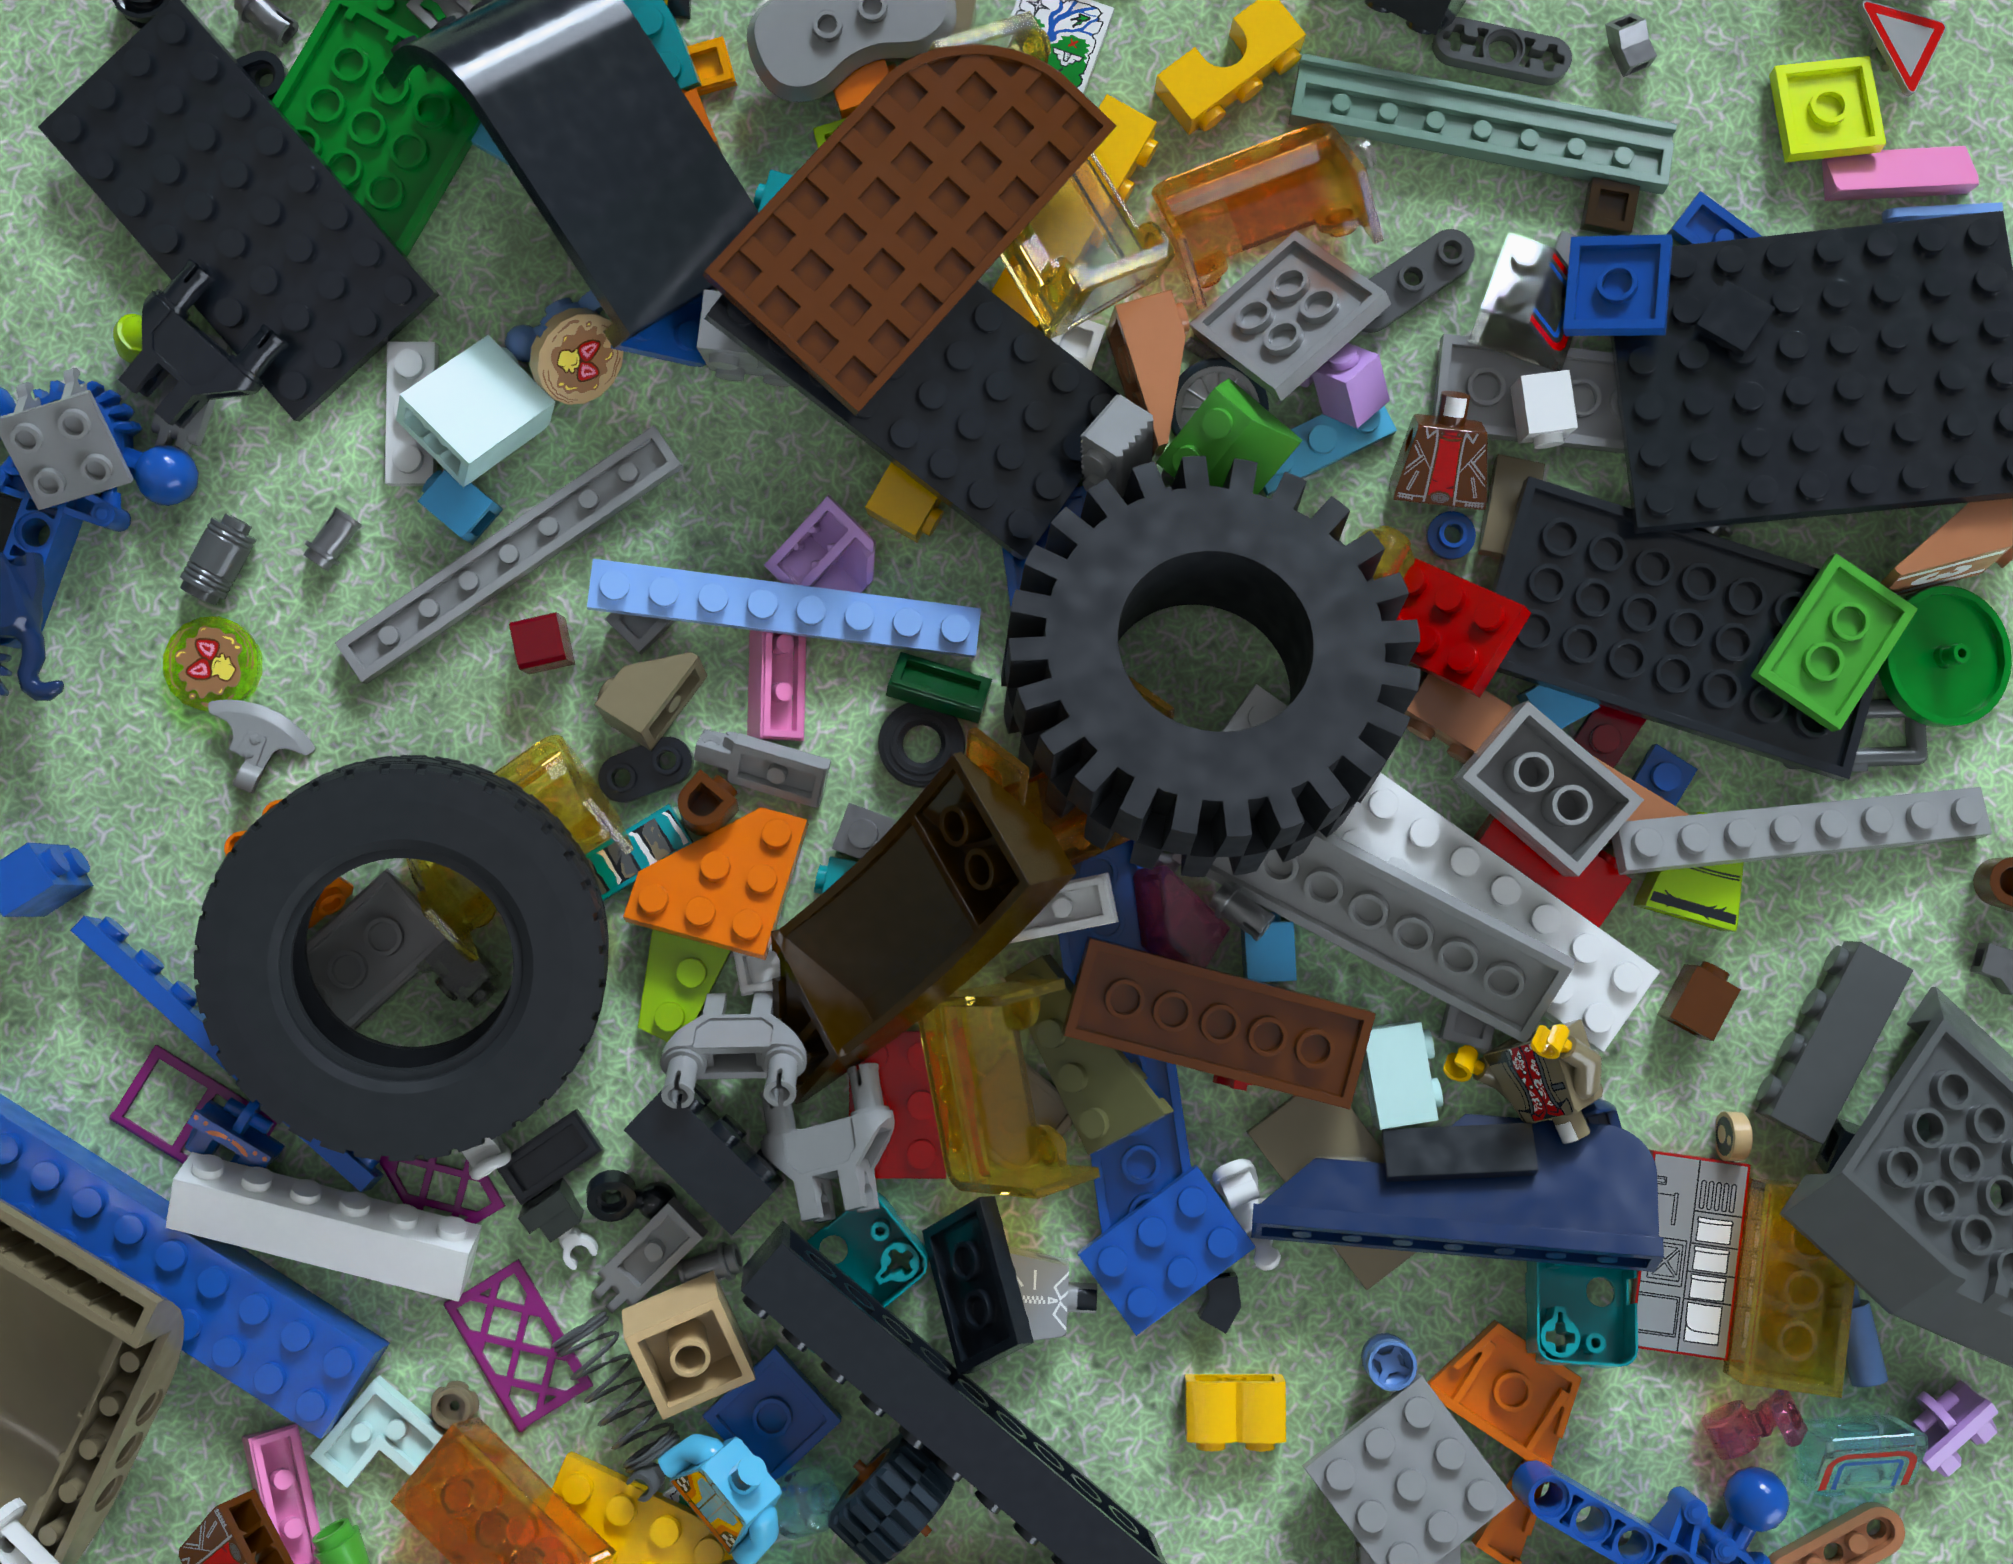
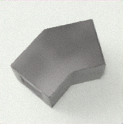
M1630 13L1605 24L1609 48L1623 77L1649 67L1656 59L1657 54L1649 39L1646 19Z
M1978 943L1970 972L1989 977L2001 994L2013 995V950L1991 943Z

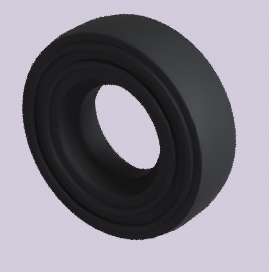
M906 703L896 708L884 721L879 734L878 749L883 765L895 779L908 786L926 788L954 753H965V736L961 724L956 717ZM920 725L933 728L941 740V748L938 755L926 763L912 761L906 756L903 749V740L906 733L913 727Z

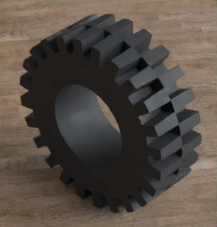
M1206 456L1182 457L1172 487H1165L1155 461L1141 464L1132 468L1123 498H1121L1108 479L1097 483L1087 490L1081 517H1078L1065 507L1050 523L1045 549L1034 545L1024 564L1020 590L1015 589L1012 599L1003 658L1001 686L1007 687L1003 712L1008 734L1021 733L1018 761L1028 779L1041 773H1045L1049 778L1045 803L1060 819L1075 807L1086 813L1087 820L1083 837L1104 850L1116 832L1123 837L1135 841L1130 863L1153 870L1162 851L1181 854V876L1205 877L1216 857H1229L1233 876L1256 872L1270 850L1275 849L1284 863L1304 853L1318 831L1327 838L1343 824L1356 802L1361 803L1405 732L1410 717L1405 715V712L1418 692L1421 672L1419 668L1408 666L1420 643L1417 619L1396 620L1409 595L1406 583L1400 572L1376 580L1373 579L1385 548L1371 530L1346 546L1339 540L1350 510L1331 496L1311 519L1298 512L1297 510L1307 481L1296 475L1285 472L1272 499L1253 494L1257 462L1234 458L1223 487L1209 486ZM1180 605H1204L1226 610L1254 625L1273 644L1284 663L1288 675L1290 705L1272 719L1243 730L1214 732L1183 725L1156 710L1136 690L1124 669L1118 641L1135 623L1165 608Z

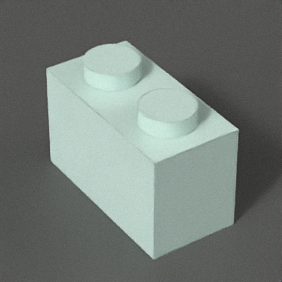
M1410 1020L1372 1027L1362 1065L1373 1126L1380 1130L1439 1120L1437 1107L1443 1106L1442 1089L1438 1078H1431L1428 1059L1435 1057L1434 1043L1430 1030H1423L1422 1022Z

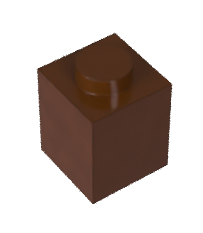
M1703 961L1700 966L1684 964L1657 1015L1699 1039L1714 1041L1741 989L1727 982L1730 974L1716 965Z

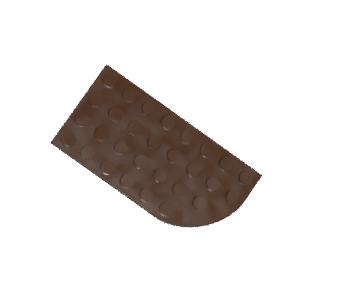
M985 44L952 45L919 54L901 63L884 77L704 271L703 277L856 416L1112 133L1117 125L1061 72L1029 54L1010 48Z

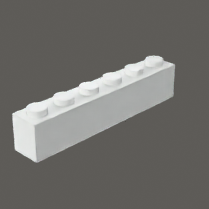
M195 1152L189 1155L173 1178L166 1228L458 1302L471 1275L482 1225L466 1222L459 1217H446L419 1210L408 1204H395L368 1197L361 1192H348L321 1185L314 1180L297 1179L273 1173L263 1167H250L222 1160L215 1155H203Z

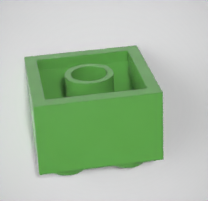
M1228 378L1212 390L1156 463L1175 478L1182 457L1206 456L1209 486L1223 487L1234 458L1257 462L1253 494L1258 495L1303 440Z

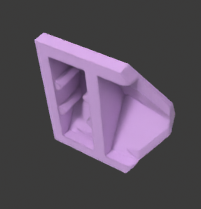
M829 495L771 556L764 566L781 583L862 593L874 578L876 541Z

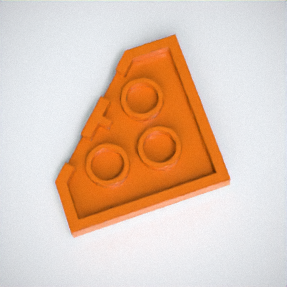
M760 807L638 871L623 915L625 922L766 960L771 945V931L776 930L808 829V820Z

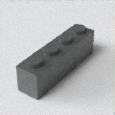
M1844 941L1842 946L1837 945L1831 950L1823 967L1824 971L1828 973L1820 989L1815 988L1807 995L1801 1008V1013L1805 1017L1797 1033L1792 1031L1784 1039L1779 1050V1057L1783 1058L1775 1075L1770 1074L1763 1080L1756 1095V1099L1760 1101L1755 1111L1756 1113L1806 1140L1824 1144L1913 972V969L1863 942Z

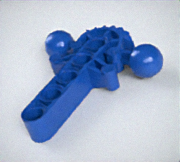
M78 379L80 385L85 383L84 381ZM58 380L50 381V392L48 393L40 388L33 389L34 398L39 397L41 405L58 401L62 398L65 384ZM95 381L88 382L86 384L87 390L91 391L144 497L155 504L165 506L176 505L189 499L198 487L199 476L195 462L190 455L181 448L172 445H158L145 452L133 449V437L143 430L140 423L130 421L135 413L133 408L125 403L120 404L122 398L118 393L112 390L105 391L104 386ZM0 387V416L13 413L16 403L10 393ZM9 455L0 466V492L22 500L3 553L11 565H14L16 557L23 556L25 553L34 552L43 556L45 579L42 601L43 621L41 624V631H43L83 521L116 532H122L129 528L131 516L128 511L121 508V493L117 492V487L101 492V495L97 493L38 511ZM48 524L50 529L47 542L40 545L38 539L39 532ZM0 638L1 646L21 649V643L17 639Z
M1534 1460L1521 1464L1514 1472L1512 1478V1489L1516 1497L1534 1515L1617 1564H1661L1669 1555H1673L1670 1564H1771L1770 1559L1764 1553L1747 1552L1746 1549L1756 1532H1765L1777 1528L1786 1518L1790 1505L1787 1489L1781 1479L1772 1471L1752 1466L1737 1470L1726 1483L1723 1497L1729 1516L1722 1529L1710 1524L1711 1518L1708 1515L1706 1504L1682 1486L1671 1489L1667 1496L1666 1504L1652 1521L1647 1523L1543 1462ZM1549 1482V1488L1545 1495L1534 1499L1538 1486ZM1590 1506L1591 1510L1587 1518L1581 1522H1576L1578 1513L1583 1508ZM1632 1531L1627 1543L1618 1546L1620 1537L1624 1533Z

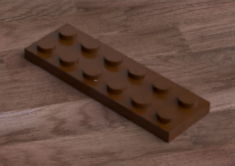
M1088 936L1062 1034L1078 1040L1350 1109L1376 1013Z

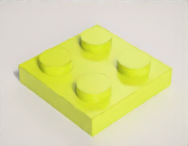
M1870 56L1774 66L1769 74L1785 163L1881 152L1886 145V138Z

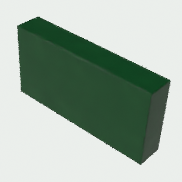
M900 652L887 686L886 696L978 724L993 679Z

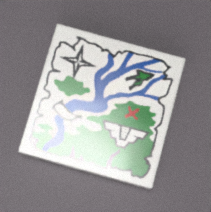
M1016 0L1000 47L1014 49L1048 63L1085 94L1111 23L1114 8L1093 0Z

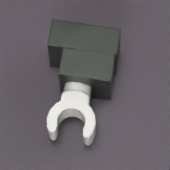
M564 1178L522 1205L518 1219L530 1234L537 1228H540L550 1243L558 1238L563 1248V1260L570 1269L575 1270L578 1264V1259L572 1253V1249L575 1246H585L592 1256L597 1255L598 1243L592 1235L581 1232L577 1227H574L582 1221L584 1210Z

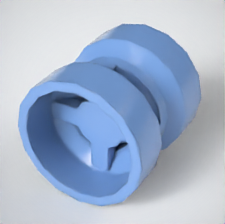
M1381 1333L1369 1338L1363 1346L1361 1353L1362 1366L1371 1380L1381 1389L1399 1391L1409 1386L1414 1380L1417 1372L1416 1357L1399 1337L1389 1333Z

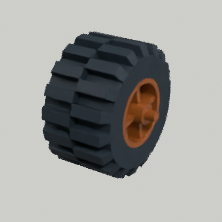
M899 1434L884 1446L867 1465L860 1459L853 1465L859 1474L835 1503L827 1526L866 1564H886L905 1549L920 1532L925 1537L930 1534L932 1529L927 1524L948 1498L955 1480L950 1478L938 1466L936 1460L939 1457L924 1445L919 1450Z

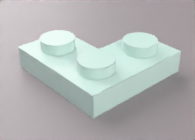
M379 1375L369 1384L310 1457L346 1488L354 1483L379 1451L383 1452L415 1481H418L454 1438Z

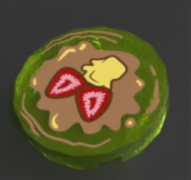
M220 616L199 617L183 624L170 637L163 654V675L170 691L183 704L200 711L209 712L208 703L211 701H243L244 699L247 700L255 692L262 676V653L253 636L243 625Z

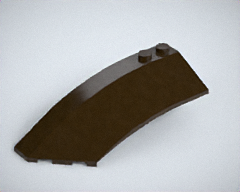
M962 752L954 753L901 818L852 868L779 930L771 931L772 951L776 952L780 960V977L772 979L773 1016L781 1019L798 1036L807 1054L806 1068L796 1080L797 1091L794 1100L796 1104L805 1102L847 1073L848 1068L857 1066L889 1044L964 985L1025 929L1077 873L1052 830Z

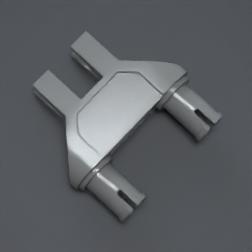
M754 992L751 1014H725L727 994L707 993L703 1014L679 1029L669 1039L663 1049L660 1065L666 1074L661 1098L667 1106L676 1109L679 1094H683L682 1108L688 1107L694 1101V1088L697 1079L766 1078V1085L763 1091L765 1100L769 1104L778 1107L780 1092H784L783 1107L788 1106L796 1098V1080L804 1072L807 1064L806 1050L798 1036L785 1023L773 1016V992Z
M877 1063L859 1064V1070H857L856 1066L847 1069L855 1111L851 1112L850 1117L804 1129H796L792 1103L783 1107L784 1092H780L778 1107L769 1104L763 1096V1091L760 1092L767 1134L763 1135V1140L760 1141L763 1155L774 1166L794 1181L802 1222L813 1220L814 1223L819 1224L836 1219L831 1180L839 1178L845 1211L857 1210L858 1213H864L880 1209L874 1169L891 1139L895 1119L893 1110H890L889 1106L884 1105L878 1072L879 1064Z

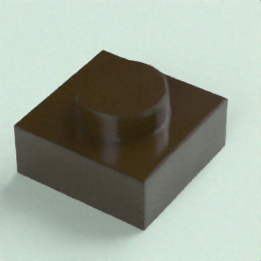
M1593 177L1588 183L1580 229L1613 236L1630 235L1633 229L1640 186Z

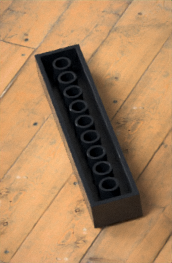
M784 1221L779 1224L743 1266L741 1292L745 1296L742 1300L753 1313L762 1319H766L769 1315L784 1327L781 1332L788 1342L802 1352H805L807 1348L812 1350L823 1360L820 1365L833 1380L841 1385L849 1381L862 1392L859 1398L870 1411L879 1417H883L885 1413L900 1424L898 1431L906 1441L919 1450L924 1445L939 1457L936 1460L938 1466L950 1478L957 1482L962 1478L966 1479L977 1489L975 1496L987 1509L995 1514H998L1000 1510L1004 1511L1015 1521L1013 1527L1024 1540L1033 1546L1041 1542L1053 1552L1051 1559L1055 1564H1167L1155 1535L967 1375H958L954 1364Z

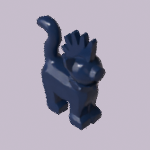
M0 552V638H15L21 643L22 657L17 671L21 691L35 701H51L63 692L64 683L60 680L44 683L39 678V673L46 660L45 639L41 631L43 621L42 601L45 588L43 556L34 552L25 553L23 556L16 557L14 565H11L5 554ZM0 653V675L10 677L12 676V671L1 664L10 661L12 657L4 653ZM0 679V695L8 696L9 691Z

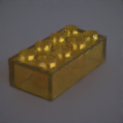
M1749 1177L1727 1361H1724L1723 1372L1745 1385L1842 1398L1855 1282L1779 1214L1799 1184Z

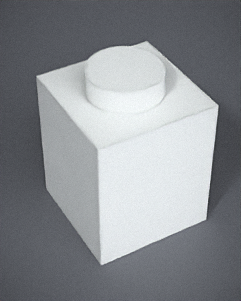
M1570 370L1520 376L1510 387L1518 444L1533 442L1535 449L1556 447L1564 444L1563 438H1566L1578 428Z

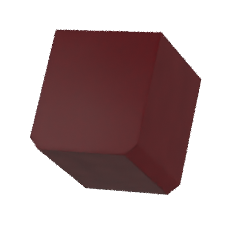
M555 612L509 623L519 670L530 675L575 665L566 618Z

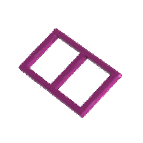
M155 1045L109 1119L184 1164L189 1156L181 1151L186 1145L193 1128L191 1125L186 1123L174 1144L170 1145L124 1117L159 1059L208 1088L195 1110H201L209 1100L213 1101L217 1094L227 1101L233 1097L244 1105H247L250 1101L159 1045ZM260 1111L259 1114L274 1122L273 1126L266 1134L267 1136H270L278 1123L271 1119L264 1112Z

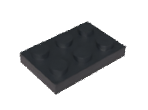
M995 1196L978 1197L922 1230L958 1375L975 1373L1034 1343Z

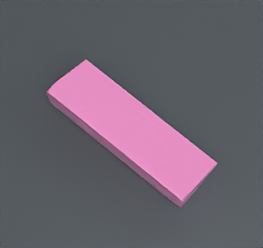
M1966 146L1881 150L1880 153L1822 159L1825 201L1968 194L1979 185L1978 174Z
M750 630L748 736L765 741H804L806 637Z
M294 1423L242 1436L252 1489L256 1490L293 1563L321 1564L313 1556L316 1548L312 1543V1539L320 1531L298 1425Z

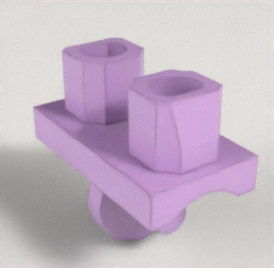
M1960 1380L1950 1390L1945 1391L1937 1400L1925 1391L1916 1396V1401L1924 1411L1912 1421V1424L1896 1440L1906 1451L1914 1453L1917 1456V1460L1932 1472L1936 1470L1944 1477H1949L1961 1466L1962 1458L1957 1453V1450L1968 1440L1976 1445L1986 1444L1998 1433L1992 1418L1999 1412L1992 1402L1979 1396Z

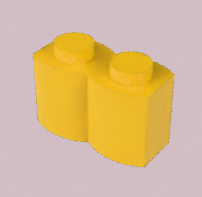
M1184 1374L1185 1436L1187 1442L1196 1443V1449L1211 1452L1222 1451L1225 1449V1443L1240 1442L1245 1443L1247 1450L1265 1452L1274 1450L1275 1443L1286 1442V1382L1282 1374Z

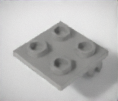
M77 368L64 371L65 387L60 400L41 405L39 397L33 399L31 396V391L34 388L33 384L25 382L16 387L18 400L14 412L0 416V437L38 511L126 485L134 480L91 391L87 390L85 383L79 384L78 377L80 371Z

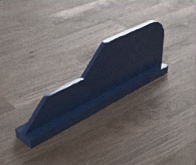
M1465 1114L1452 1126L1525 1122L1515 1117ZM1553 1120L1532 1123L1538 1163V1173L1536 1176L1386 1182L1384 1163L1315 1158L1262 1203H1253L1251 1238L1648 1272H1655L1664 1258L1663 1237H1659L1658 1182L1653 1156L1646 1145L1635 1135L1625 1129L1605 1124L1587 1123L1591 1131L1589 1135L1577 1141L1564 1144Z

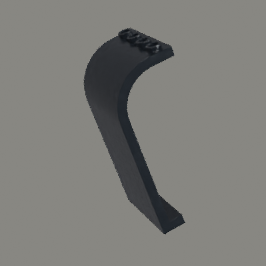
M482 0L470 9V13L458 19L455 15L449 16L437 23L430 30V33L418 39L415 35L409 36L391 49L393 56L383 70V73L394 89L404 83L414 67L421 65L425 72L430 71L432 68L445 77L470 105L611 320L612 324L603 332L613 348H616L704 294V289L711 290L715 288L703 277L704 271L759 213L643 28L623 0Z

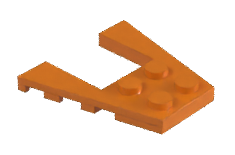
M1494 1320L1427 1383L1445 1407L1521 1456L1523 1460L1519 1466L1527 1461L1537 1460L1553 1468L1551 1462L1559 1438H1563L1582 1378L1564 1365L1536 1363V1354L1527 1353L1526 1340ZM1513 1475L1506 1487L1516 1500L1478 1529L1471 1540L1476 1547L1502 1564H1522L1520 1557L1527 1536H1531L1537 1518L1516 1497L1512 1489ZM1548 1482L1538 1486L1534 1499L1540 1498L1544 1484H1548Z

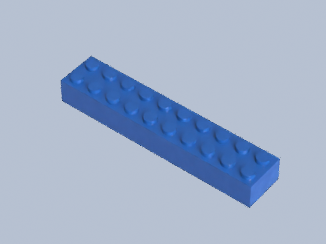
M0 1094V1198L172 1301L181 1309L184 1319L182 1351L319 1439L327 1435L347 1412L390 1342L240 1246L166 1228L169 1208L168 1200Z

